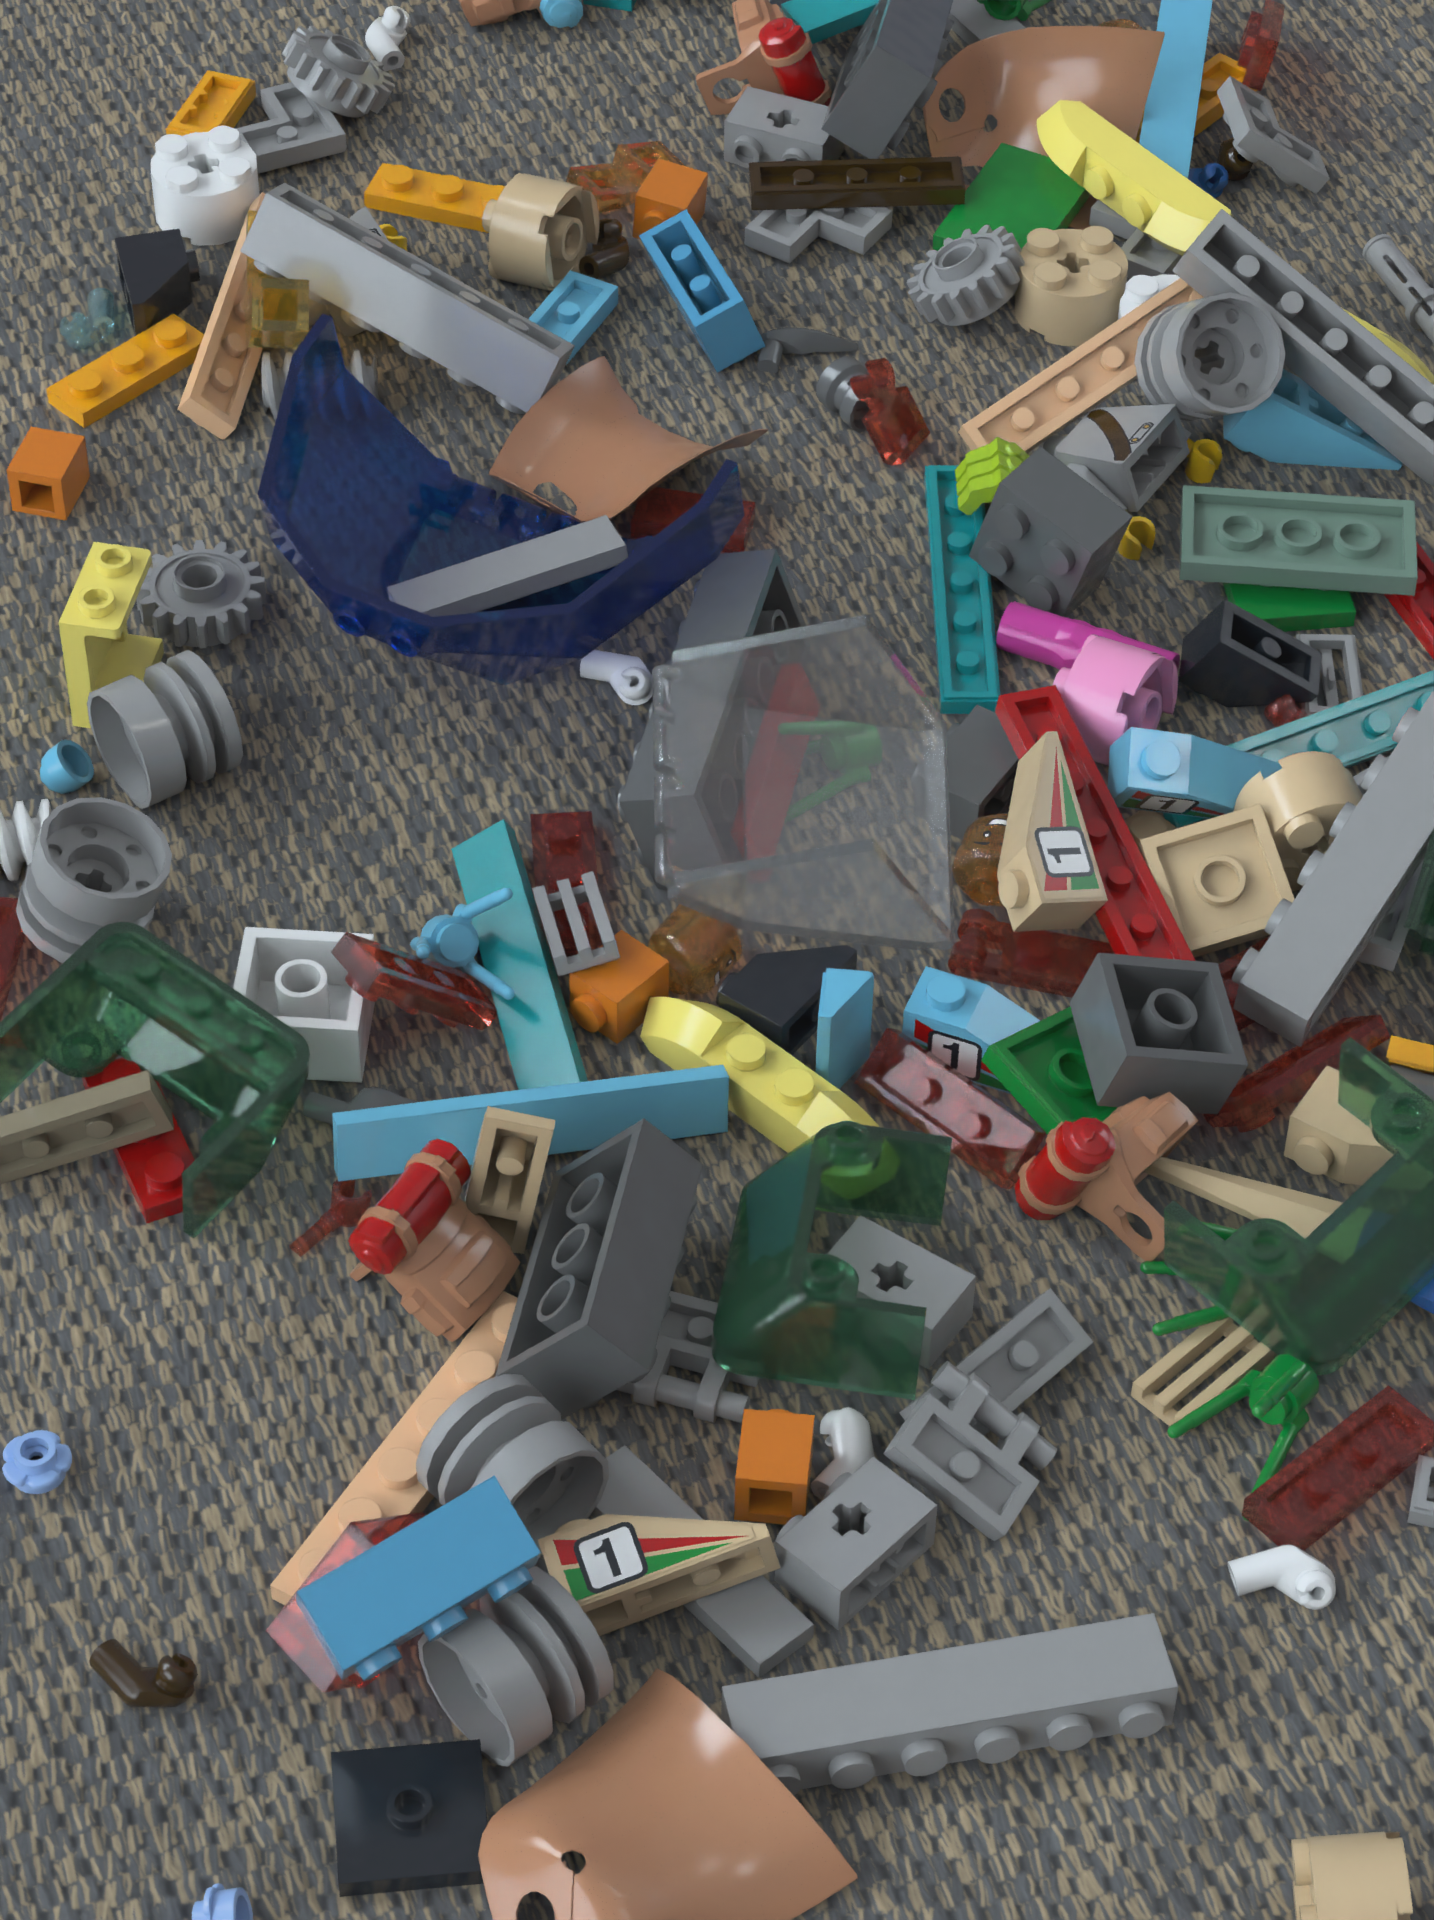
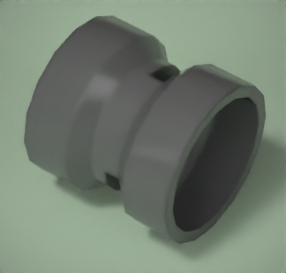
M843 356L834 360L825 368L816 385L818 400L829 410L840 412L842 421L858 433L882 423L890 413L894 401L892 389L881 379L875 376L870 377L867 367L852 356Z

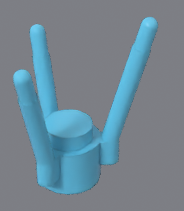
M502 888L467 905L459 904L456 906L452 916L444 914L433 917L423 927L421 936L411 940L410 946L412 950L416 951L420 959L428 958L440 965L453 968L459 967L463 973L472 976L496 994L507 1000L512 999L515 996L514 989L479 965L474 959L478 950L479 939L477 931L471 924L474 917L511 899L513 895L510 888Z

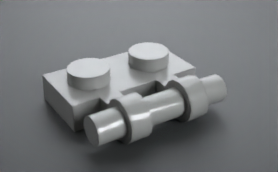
M670 1291L671 1305L662 1320L655 1347L658 1355L654 1366L642 1380L636 1383L629 1382L618 1388L617 1391L633 1394L634 1402L656 1407L659 1401L693 1410V1417L715 1423L717 1417L742 1423L744 1409H749L750 1397L726 1391L729 1381L757 1387L776 1337L777 1318ZM670 1365L704 1374L701 1383L667 1375Z
M946 1361L935 1373L931 1383L950 1398L948 1407L932 1394H928L920 1399L883 1454L986 1537L996 1541L1006 1535L1040 1482L1018 1464L1019 1461L1024 1457L1036 1468L1042 1470L1053 1459L1057 1448L1038 1433L1040 1425L1027 1414L1022 1412L1019 1415H1015L990 1395L991 1386L977 1374L972 1373L967 1376L951 1362ZM973 1417L999 1437L998 1446H995L969 1425Z

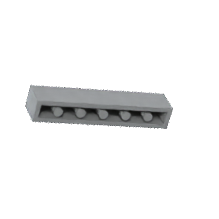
M283 183L265 194L240 252L253 258L254 265L265 274L276 278H283L285 276L303 287L302 292L313 301L324 305L334 304L351 314L350 318L356 325L371 332L382 331L400 341L399 347L407 354L419 359L426 360L430 358L448 368V375L455 381L470 387L478 385L496 395L495 399L499 405L517 414L527 413L542 396L557 384L575 347L570 342L287 183Z
M1221 209L1186 250L1172 271L1203 297L1232 292L1252 297L1268 309L1281 329L1286 353L1284 365L1423 481L1434 486V385L1226 211Z
M1434 692L1431 693L1420 711L1410 707L1404 714L1392 737V740L1398 743L1389 758L1379 754L1372 762L1361 783V788L1367 790L1357 806L1350 802L1343 806L1329 832V835L1335 838L1325 854L1318 850L1311 854L1297 879V883L1303 886L1293 902L1285 898L1279 902L1264 930L1271 936L1260 952L1252 947L1249 948L1233 974L1232 981L1239 985L1233 1009L1299 1047L1302 1046L1434 844Z
M1151 1613L722 1686L721 1720L749 1745L772 1773L795 1795L800 1789L833 1784L841 1789L856 1788L868 1783L875 1776L903 1771L912 1776H926L941 1770L946 1764L979 1759L981 1762L989 1764L1000 1763L1011 1759L1019 1751L1051 1746L1058 1751H1069L1082 1747L1093 1738L1123 1734L1133 1739L1144 1738L1158 1732L1163 1726L1172 1725L1178 1684L1155 1614Z

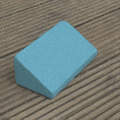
M826 968V972H823L817 1028L816 1073L838 1089L847 1082L870 1056L874 975L869 971Z

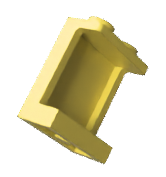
M93 542L59 620L73 726L91 728L87 708L90 692L129 675H133L144 682L146 668L161 662L164 654L163 640L161 638L128 634L127 620L152 563L151 551L148 549Z

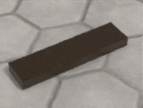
M959 156L749 163L751 210L965 204V182L962 161Z

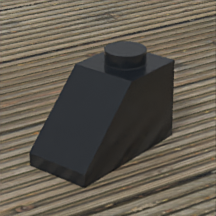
M180 229L115 238L119 280L134 336L173 313L178 316L193 302L191 282L200 281L198 260L195 249L185 250Z
M1224 599L1183 638L1178 681L1225 707L1312 702L1319 692L1322 653Z
M848 945L757 954L738 973L732 972L724 979L716 995V1004L720 1008L734 1014L786 1052L793 1055L817 1031L823 972H826V968L856 970L857 950Z

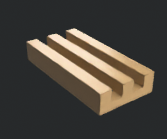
M1234 1317L1202 1325L1133 1382L1131 1396L1167 1425L1171 1426L1184 1418L1188 1413L1237 1384L1251 1369L1261 1371L1274 1359L1276 1345L1267 1338L1259 1343L1254 1339L1255 1329L1245 1322L1238 1327L1233 1323ZM1222 1336L1226 1337L1158 1395L1154 1394ZM1242 1349L1247 1353L1181 1410L1176 1411L1172 1408L1239 1350Z

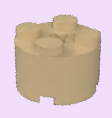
M516 174L505 186L498 200L491 199L488 201L483 211L482 225L484 230L489 232L490 259L488 270L491 277L553 291L570 270L580 273L579 261L585 255L587 244H597L599 235V210L596 198L592 192L582 190L583 186L530 174Z
M1090 226L1084 230L1037 228L1030 231L1027 235V243L1023 246L1022 251H1020L1025 263L1024 266H1019V272H1017L1020 281L1016 290L1014 310L1016 319L1022 328L1029 333L1031 328L1044 335V341L1055 345L1080 346L1118 320L1120 299L1125 293L1128 260L1124 251L1113 242L1114 235L1109 229L1102 226Z
M1301 752L1278 760L1282 769L1265 779L1261 772L1253 776L1240 791L1234 806V811L1261 804L1292 891L1302 889L1303 886L1297 883V879L1311 854L1315 850L1325 854L1335 838L1330 836L1329 832L1343 806L1347 802L1357 806L1363 797L1352 774L1343 766L1341 760L1333 754L1325 752Z
M1383 1831L1306 1837V1839L1291 1840L1295 1879L1293 1881V1898L1296 1920H1411L1410 1914H1413L1405 1848L1400 1832L1385 1833Z

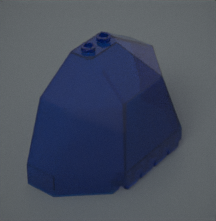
M325 314L319 317L292 355L258 490V498L271 541L333 614L335 623L343 631L357 637L365 635L389 644L402 655L408 657L417 655L501 685H507L583 659L715 561L744 517L738 464L726 459L700 501L655 537L649 535L636 540L621 537L626 544L628 558L616 567L477 613L431 617L392 602L389 599L387 590L389 586L580 524V522L556 512H552L545 521V508L505 493L496 501V490L453 474L449 461L435 457L345 368L333 318Z

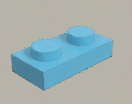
M570 270L530 316L529 320L575 345L566 363L567 365L618 305V286Z

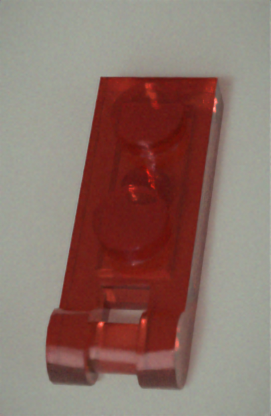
M973 908L962 914L957 930L961 941L956 942L952 947L948 968L954 975L1073 998L1098 953H1115L1108 942L1046 930L1013 932L1011 923L997 921L994 915L988 911ZM986 948L1001 950L1003 952L1002 955L990 953L986 950Z

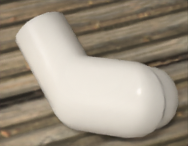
M398 6L387 7L383 17H378L374 20L365 35L367 47L376 60L384 65L382 68L384 71L401 68L405 61L404 55L398 46L407 35L405 29L409 26L411 19L409 14Z
M588 648L584 649L580 663V677L609 682L621 700L630 705L644 704L653 696L655 691L654 678L639 657Z
M850 1407L842 1408L841 1410H831L821 1420L820 1434H829L825 1443L833 1448L834 1460L811 1483L813 1494L822 1501L831 1484L840 1475L846 1472L853 1474L874 1456L869 1422L859 1411Z
M1281 1545L1227 1562L1238 1596L1273 1586L1308 1609L1319 1610L1327 1607L1333 1601L1336 1594L1335 1577L1332 1571L1324 1563L1293 1545Z

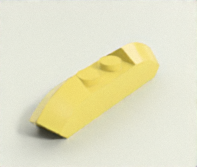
M1059 100L1037 119L1039 139L1050 159L1077 184L1085 188L1094 198L1106 204L1125 218L1132 226L1137 227L1168 250L1183 256L1221 209L1231 216L1229 208L1081 101Z
M671 997L649 998L640 1035L649 1052L674 1070L724 1065L729 1075L728 1110L846 1196L858 1195L895 1174L902 1157L879 1125L854 1100L749 1024L720 1007L709 1003Z

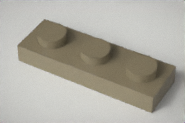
M146 1070L122 1077L96 1087L1 1116L0 1184L174 1130L172 1110L150 1071Z

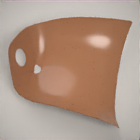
M1043 26L997 34L966 46L940 68L935 77V80L938 81L937 85L923 107L931 156L961 157L962 167H984L1001 143L1048 156L1039 139L1037 119L1059 100L1081 101L1136 141L1165 33L1161 31L1101 26ZM949 88L958 90L964 99L965 108L963 115L956 122H949L944 119L939 109L941 94ZM987 115H993L997 119V126L993 131L985 132L983 127H985L984 123ZM965 185V191L970 185ZM1090 195L1069 227L1081 230L1090 227L1091 207L1098 199Z
M602 356L582 365L555 384L527 411L513 428L488 475L574 522L583 523L607 515L609 520H612L628 510L667 478L695 460L716 451L748 446L766 433L768 429H758L735 436L714 447L671 433L638 413L636 403L622 389L606 357ZM552 482L572 499L577 506L576 515L573 516L534 494L533 491L539 484Z
M658 1668L655 1669L648 1681L588 1740L526 1791L505 1804L491 1817L482 1833L478 1853L482 1879L493 1920H518L519 1904L523 1897L530 1892H539L548 1898L555 1912V1920H792L858 1879L856 1872L828 1835L795 1796L761 1761L749 1745L729 1728L698 1696L675 1677ZM570 1851L581 1853L585 1858L583 1870L579 1874H575L573 1870L567 1867L565 1861L562 1862L563 1854Z

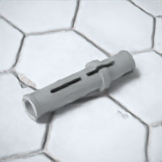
M1381 234L1371 238L1363 248V258L1373 267L1387 288L1405 308V317L1410 325L1415 329L1421 328L1434 345V288L1427 284L1389 235ZM1401 273L1407 282L1403 283L1396 274ZM1412 290L1418 294L1417 298L1411 294ZM1424 304L1433 313L1431 316H1429L1428 313L1423 309L1422 306Z

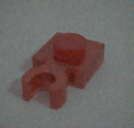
M886 358L868 360L865 366L870 374L853 376L850 379L853 393L859 400L866 402L870 409L862 418V421L883 463L888 465L903 464L928 437L930 431L908 386L895 388V373L891 363Z

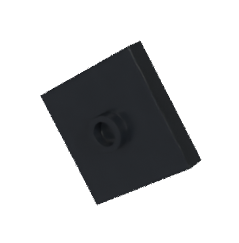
M480 1739L331 1752L340 1897L484 1884L478 1857L482 1833L487 1826Z

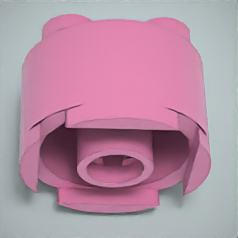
M1091 634L1085 640L1072 668H1061L1055 677L1053 685H1056L1093 760L1109 766L1110 746L1130 727L1156 730L1162 712L1173 715L1178 692V673L1175 663L1158 653Z

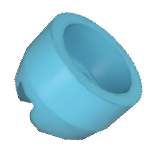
M67 739L60 741L49 749L41 759L40 778L51 791L60 794L70 793L78 790L93 778L94 768L90 757L74 741Z

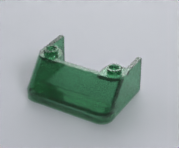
M130 922L111 923L102 927L0 1022V1103L44 1061L63 1074L78 1078L90 1077L102 1072L119 1055L126 1060L135 1062L142 1071L149 1070L156 1081L215 1121L201 1139L200 1156L182 1173L183 1232L194 1239L264 1167L308 1078L310 1069L309 1046L304 1037L145 928Z
M1351 1037L1341 1045L1338 1104L1371 1128L1375 1140L1392 1153L1393 1156L1308 1237H1302L1290 1226L1279 1220L1261 1218L1245 1223L1225 1241L1174 1200L1164 1208L1165 1265L1213 1304L1221 1308L1224 1313L1275 1354H1289L1310 1365L1317 1376L1330 1374L1342 1367L1434 1278V1101Z
M841 1121L822 1128L747 1182L741 1191L713 1325L711 1353L715 1362L723 1369L739 1375L915 1400L927 1307L857 1298L859 1277L856 1270L849 1263L830 1254L808 1253L807 1250L815 1210L941 1226L952 1137L862 1125L853 1121Z

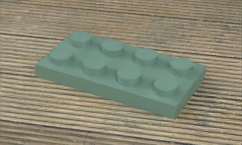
M1183 485L1180 520L1179 580L1415 595L1418 575L1415 501Z

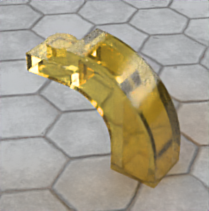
M248 210L246 237L258 211ZM246 255L244 306L247 347L305 350L309 334V280L288 279L285 276L283 278H276L267 275L254 265L253 258Z

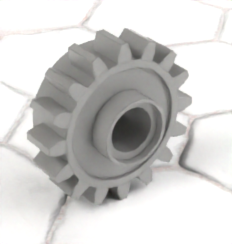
M311 25L308 30L298 26L282 52V55L286 57L283 62L288 66L287 75L294 86L315 103L343 116L359 118L368 114L369 110L376 114L379 113L395 87L391 83L392 75L382 71L384 65L379 61L371 60V56L365 48L345 36L333 34L332 31L327 29L323 34Z
M984 225L977 234H972L969 228L964 230L961 238L955 240L949 237L946 238L943 243L944 246L938 251L929 250L926 253L929 260L926 263L915 265L913 271L916 276L907 280V285L910 288L908 294L920 315L924 314L928 322L938 319V321L945 325L959 326L978 321L1003 306L1017 290L1018 282L1020 281L1017 272H1019V266H1024L1025 262L1020 254L1022 250L1012 232L1008 233L1004 226H1000L992 231L990 225Z
M196 540L193 550L185 551L179 544L172 545L173 556L167 558L157 553L152 556L153 568H149L136 600L143 626L153 625L156 638L166 637L175 642V646L178 647L185 645L202 649L207 646L231 643L230 640L241 633L248 634L251 632V620H261L263 618L262 604L267 603L265 577H261V566L258 561L248 562L246 550L240 549L232 554H228L227 542L221 541L214 549H205L203 540Z

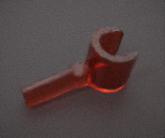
M337 1179L332 1186L330 1209L320 1216V1220L289 1245L290 1249L302 1257L331 1231L334 1232L338 1227L358 1226L361 1216L368 1208H371L372 1191L368 1190L361 1197L352 1198L355 1180L338 1182Z

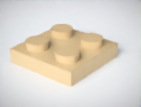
M1261 804L1140 839V852L1194 957L1270 935L1264 930L1279 902L1283 898L1290 902H1293L1295 899Z

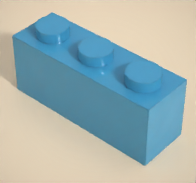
M687 209L639 235L662 283L717 373L765 347L764 341L743 298Z
M494 1475L298 1590L296 1603L341 1680L358 1671L362 1680L367 1681L399 1662L403 1656L397 1647L420 1633L424 1632L428 1641L432 1642L468 1620V1616L463 1608L489 1593L494 1603H497L524 1588L534 1580L528 1569L537 1564L541 1552Z

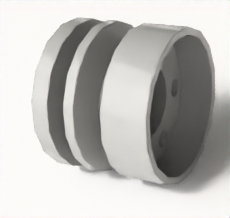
M1228 292L1164 308L1148 321L1139 336L1134 362L1139 386L1152 405L1176 404L1180 420L1191 422L1253 410L1271 396L1280 381L1286 353L1281 329L1270 311L1252 297Z
M190 650L167 658L166 664L159 662L147 667L144 674V682L133 675H129L89 693L87 701L89 723L99 752L113 779L133 803L141 809L150 807L183 792L187 781L186 775L194 782L201 783L213 778L215 772L220 774L240 766L243 757L242 739L234 711L213 671L200 656Z
M96 797L76 798L57 806L43 821L34 847L32 862L28 865L25 880L22 882L19 891L16 913L24 934L37 949L61 963L85 969L112 967L131 958L146 937L148 925L153 918L154 907L160 900L170 873L172 852L165 834L149 816L126 803Z
M502 1374L482 1381L460 1396L437 1419L424 1439L416 1461L418 1481L439 1500L442 1506L495 1475L540 1550V1557L543 1554L538 1539L554 1534L560 1526L569 1521L588 1519L595 1506L601 1500L609 1479L608 1460L570 1422L561 1421V1413L523 1375Z
M537 1566L528 1569L534 1580L521 1590L497 1603H494L488 1593L479 1599L480 1611L475 1608H463L468 1616V1620L432 1642L428 1641L425 1634L418 1641L419 1659L427 1682L444 1712L469 1740L480 1739L481 1753L488 1760L496 1765L506 1767L544 1742L553 1733L552 1719L570 1723L585 1710V1706L593 1707L607 1697L614 1689V1672L606 1648L591 1620L575 1598L553 1576Z

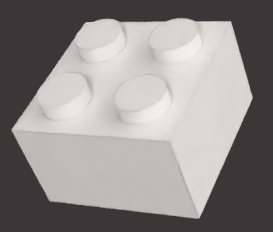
M245 927L226 1023L232 1075L362 1083L377 992L374 934Z

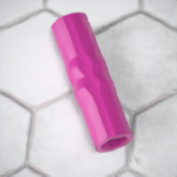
M1016 601L1011 602L1005 609L997 631L996 646L998 649L1053 666L1058 670L1063 667L1072 668L1085 640L1091 634L1158 653L1175 663L1177 673L1180 666V655L1178 653L1122 636L1110 629L1098 628L1085 621L1069 619Z

